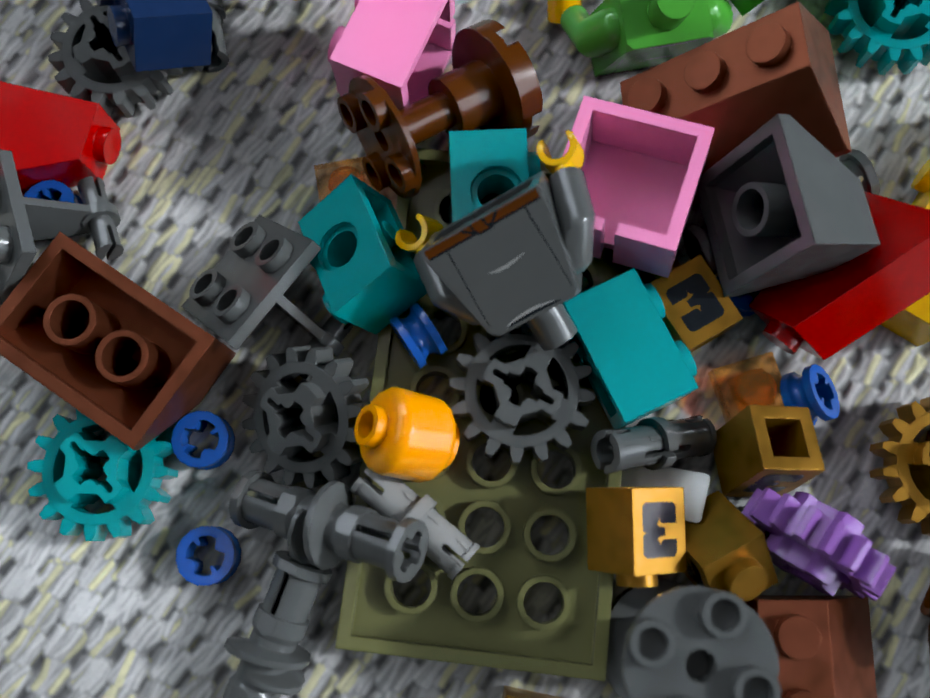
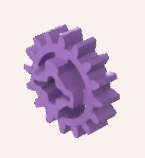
M767 487L764 490L756 488L741 512L764 534L772 562L775 566L786 573L794 575L826 595L834 596L837 589L843 591L846 588L859 598L864 599L866 596L873 601H877L896 570L895 566L888 563L890 560L888 555L871 548L873 542L862 534L865 526L847 512L838 511L820 502L809 493L796 491L793 497L787 493L781 496Z

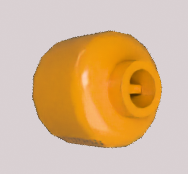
M390 387L381 391L370 404L365 405L359 412L354 427L355 440L359 444L361 457L369 470L380 475L416 483L432 480L443 469L447 468L454 460L460 443V432L458 425L455 423L453 412L443 400L399 387Z

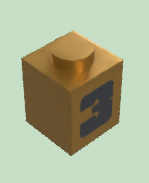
M701 254L682 265L675 258L669 278L648 273L644 277L647 283H651L655 287L663 301L666 316L662 320L674 342L681 340L691 353L723 335L743 319L731 299L724 297L721 284Z
M748 405L716 431L717 444L714 449V456L722 494L725 497H751L756 488L764 490L765 487L783 496L784 493H789L825 471L809 407Z
M586 487L588 570L616 574L617 586L632 588L658 586V574L687 572L684 487Z
M719 490L708 495L702 520L699 523L685 521L687 572L683 573L693 585L733 593L741 598L743 602L752 600L761 592L779 583L765 536Z

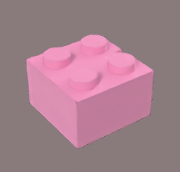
M355 0V10L346 27L339 26L336 29L328 48V61L331 63L337 84V92L340 96L349 92L350 81L360 75H366L374 79L388 93L398 109L428 96L429 82L443 74L452 55L451 51L456 36V24L453 18L455 14V0Z
M583 96L571 131L584 151V161L580 169L584 172L595 212L593 257L600 259L605 247L613 250V263L669 278L706 163L715 130L714 127ZM568 139L567 145H566V147H565L563 156H564V155L568 152V150H569V147H570L569 139Z

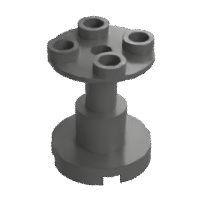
M658 579V586L627 588L612 603L606 679L621 698H781V688L778 682L779 660L773 638L759 615L735 594L699 585H687L666 579Z

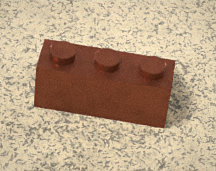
M799 1L620 82L622 101L625 106L715 128L702 174L777 114H789L835 157L852 152L829 31ZM697 191L692 206L700 203Z
M62 232L57 234L0 306V355L133 450L141 449L199 405L236 355L234 351Z
M758 595L756 598L744 602L759 615L773 638L779 660L778 682L781 688V698H877L868 597L865 596L862 599L856 595Z

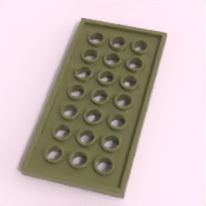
M416 148L420 159L422 175L420 191L417 195L408 199L397 196V215L404 230L412 232L417 240L422 233L421 225L416 220V214L418 213L438 220L443 225V228L448 226L442 220L440 214L442 209L451 203L450 151ZM540 161L541 171L543 170L550 180L552 174ZM490 194L484 197L480 203L484 205L501 194ZM604 247L601 258L593 257V261L582 274L588 280L591 289L633 268L613 263V250ZM426 293L415 303L421 306L430 320L439 316H448L455 319L461 327L460 337L452 345L446 346L448 352L442 356L437 353L430 354L426 359L427 365L419 369L400 342L391 325L388 324L378 334L369 402L381 391L390 387H399L418 392L420 384L431 376H441L449 381L457 377H466L467 374L457 366L456 358L459 353L475 357L478 353L473 345V336L480 333L487 338L488 332L482 325L472 326L435 307ZM408 308L398 318H406L410 313V309ZM515 351L503 354L495 359L503 363H509L525 358L528 352ZM578 359L571 361L574 367L580 366ZM550 363L547 373L552 388L564 390L561 376ZM588 378L579 383L581 389L594 392ZM522 379L516 387L506 383L516 395L517 406H521L526 398L538 401L530 394L533 384L528 380ZM477 385L476 395L479 407L491 423L494 416L487 413L481 406L480 394L483 390L481 386ZM454 393L452 400L447 405L451 409L458 402L465 400V396ZM596 394L595 400L591 405L579 407V412L589 420L587 426L582 431L570 427L565 428L570 436L572 445L563 451L552 442L547 444L548 452L562 453L572 463L573 477L570 483L563 488H551L540 480L537 473L538 461L533 456L531 450L523 451L518 466L511 465L510 463V469L503 478L496 481L482 479L475 472L472 460L476 451L485 446L488 439L481 435L477 439L467 442L463 433L472 422L470 417L454 418L460 432V443L452 463L432 480L422 483L402 481L421 498L426 494L437 502L435 506L437 512L465 536H467L465 523L473 511L480 508L494 510L503 522V534L500 540L490 547H480L468 562L463 560L445 544V547L465 564L453 580H450L440 567L425 556L420 569L429 577L431 590L427 600L416 606L405 605L396 598L393 591L394 580L388 578L385 569L365 562L357 564L347 560L335 649L606 681L614 574L588 570L586 487H621L622 470L605 474L604 469L599 470L593 462L591 455L593 436L600 430H613ZM535 419L518 424L513 434L532 435L549 428L553 424L549 422L545 424ZM501 447L507 452L509 456V449ZM362 461L360 464L359 477H361L362 479L364 477L368 478L376 487H378L382 492H384L382 487H380L374 480H372L368 475H366L363 472L367 468L365 462ZM356 495L355 505L373 509ZM547 515L560 519L567 529V542L561 551L552 555L539 552L531 541V528L538 518ZM403 552L405 559L410 558L409 553ZM474 574L484 575L492 580L497 592L493 606L488 611L480 614L466 611L461 606L457 594L460 583L466 577ZM540 582L553 584L558 589L562 601L558 614L553 619L544 622L530 618L524 608L526 592L531 586Z

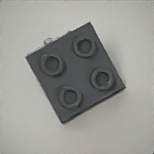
M0 149V306L25 276L37 253L34 243L36 240L55 238L59 232L66 236L91 233L96 249L95 253L98 258L103 260L107 256V260H112L123 254L124 248L117 232L121 219L117 207L108 201L105 184L101 178L97 177L94 182V177L90 176L78 182L77 189L80 192L83 204L23 197L12 151Z
M261 215L254 222L245 224L235 233L230 242V250L214 268L206 270L194 281L190 288V297L181 306L236 350L273 306L277 307L308 333L312 339L307 345H310L311 348L331 347L333 348V355L336 357L344 349L341 341L354 327L352 323L343 324L332 315L320 327L283 296L322 248L313 240ZM303 373L299 375L307 382H310L313 377Z

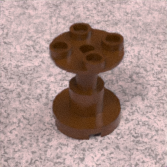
M486 19L460 30L455 36L451 51L453 70L429 82L428 96L401 109L397 108L388 93L371 77L360 75L350 81L349 92L337 99L338 110L346 127L352 133H357L367 155L362 158L363 168L368 180L376 190L381 191L390 187L398 196L406 199L417 195L420 191L422 175L420 159L415 145L443 131L449 135V131L476 130L478 128L480 130L527 128V139L537 133L539 126H532V116L543 110L539 80L527 52L519 41L507 45L502 37L496 34V32L505 28L503 25L495 20Z

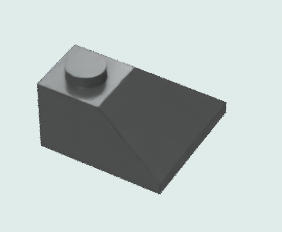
M777 114L701 175L697 193L724 297H736L830 272L880 245L861 180L789 114Z

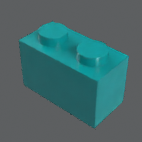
M635 268L562 303L578 329L577 333L568 341L569 343L576 342L580 346L575 354L580 365H591L593 372L588 377V380L613 429H621L686 397L699 388L694 379V376L697 375V366L691 352L681 340L674 342L662 320L666 316V311L659 293L651 283H642Z

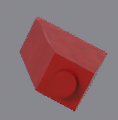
M0 81V149L12 151L23 196L33 185L45 180L63 182L69 188L77 186L78 182L85 177L93 176L94 182L97 177L103 180L108 164H114L119 157L121 135L118 125L99 103Z
M864 191L880 245L830 272L761 290L749 307L767 324L762 331L763 335L789 354L794 355L801 348L822 360H826L929 294V209Z

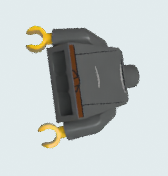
M566 130L570 147L568 152L561 158H551L549 147L543 139L536 146V153L539 159L552 174L550 180L542 170L443 228V225L438 220L418 213L416 214V220H418L422 228V233L418 240L412 232L404 229H399L395 235L396 244L401 249L416 254L413 259L415 268L431 303L435 307L472 326L482 325L489 334L495 337L501 336L526 323L543 351L561 346L577 333L578 329L562 303L581 292L582 272L593 261L595 212L584 172L580 169L584 161V151L574 133L570 130Z

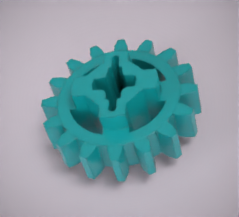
M829 0L824 7V13L834 16L826 28L829 31V35L842 34L844 38L837 51L843 54L853 49L859 53L856 59L857 67L862 68L869 60L877 62L879 75H886L894 64L897 63L898 68L905 75L909 74L919 63L924 66L930 64V0Z
M77 409L76 420L57 414L52 419L59 433L54 438L38 436L35 440L42 449L46 450L44 459L30 461L27 465V469L42 473V482L31 487L28 490L29 495L48 498L50 501L40 512V517L43 520H59L63 518L59 533L65 536H78L84 531L85 541H105L108 531L113 538L129 537L132 535L131 519L138 524L150 525L155 519L148 506L152 501L169 503L172 498L166 491L160 488L162 480L178 477V470L164 466L163 458L173 454L171 443L157 441L156 439L161 435L159 434L141 449L133 450L113 435L109 436L105 441L102 438L96 437L93 432L104 428ZM98 457L110 460H108L102 468V466L99 464L101 460ZM143 463V466H142V475H141L140 482L138 483V481H139V473H140V464ZM103 470L108 476L106 478L107 482L97 480L102 475ZM101 498L104 503L112 504L115 509L96 514L86 510L84 507L87 504H94Z

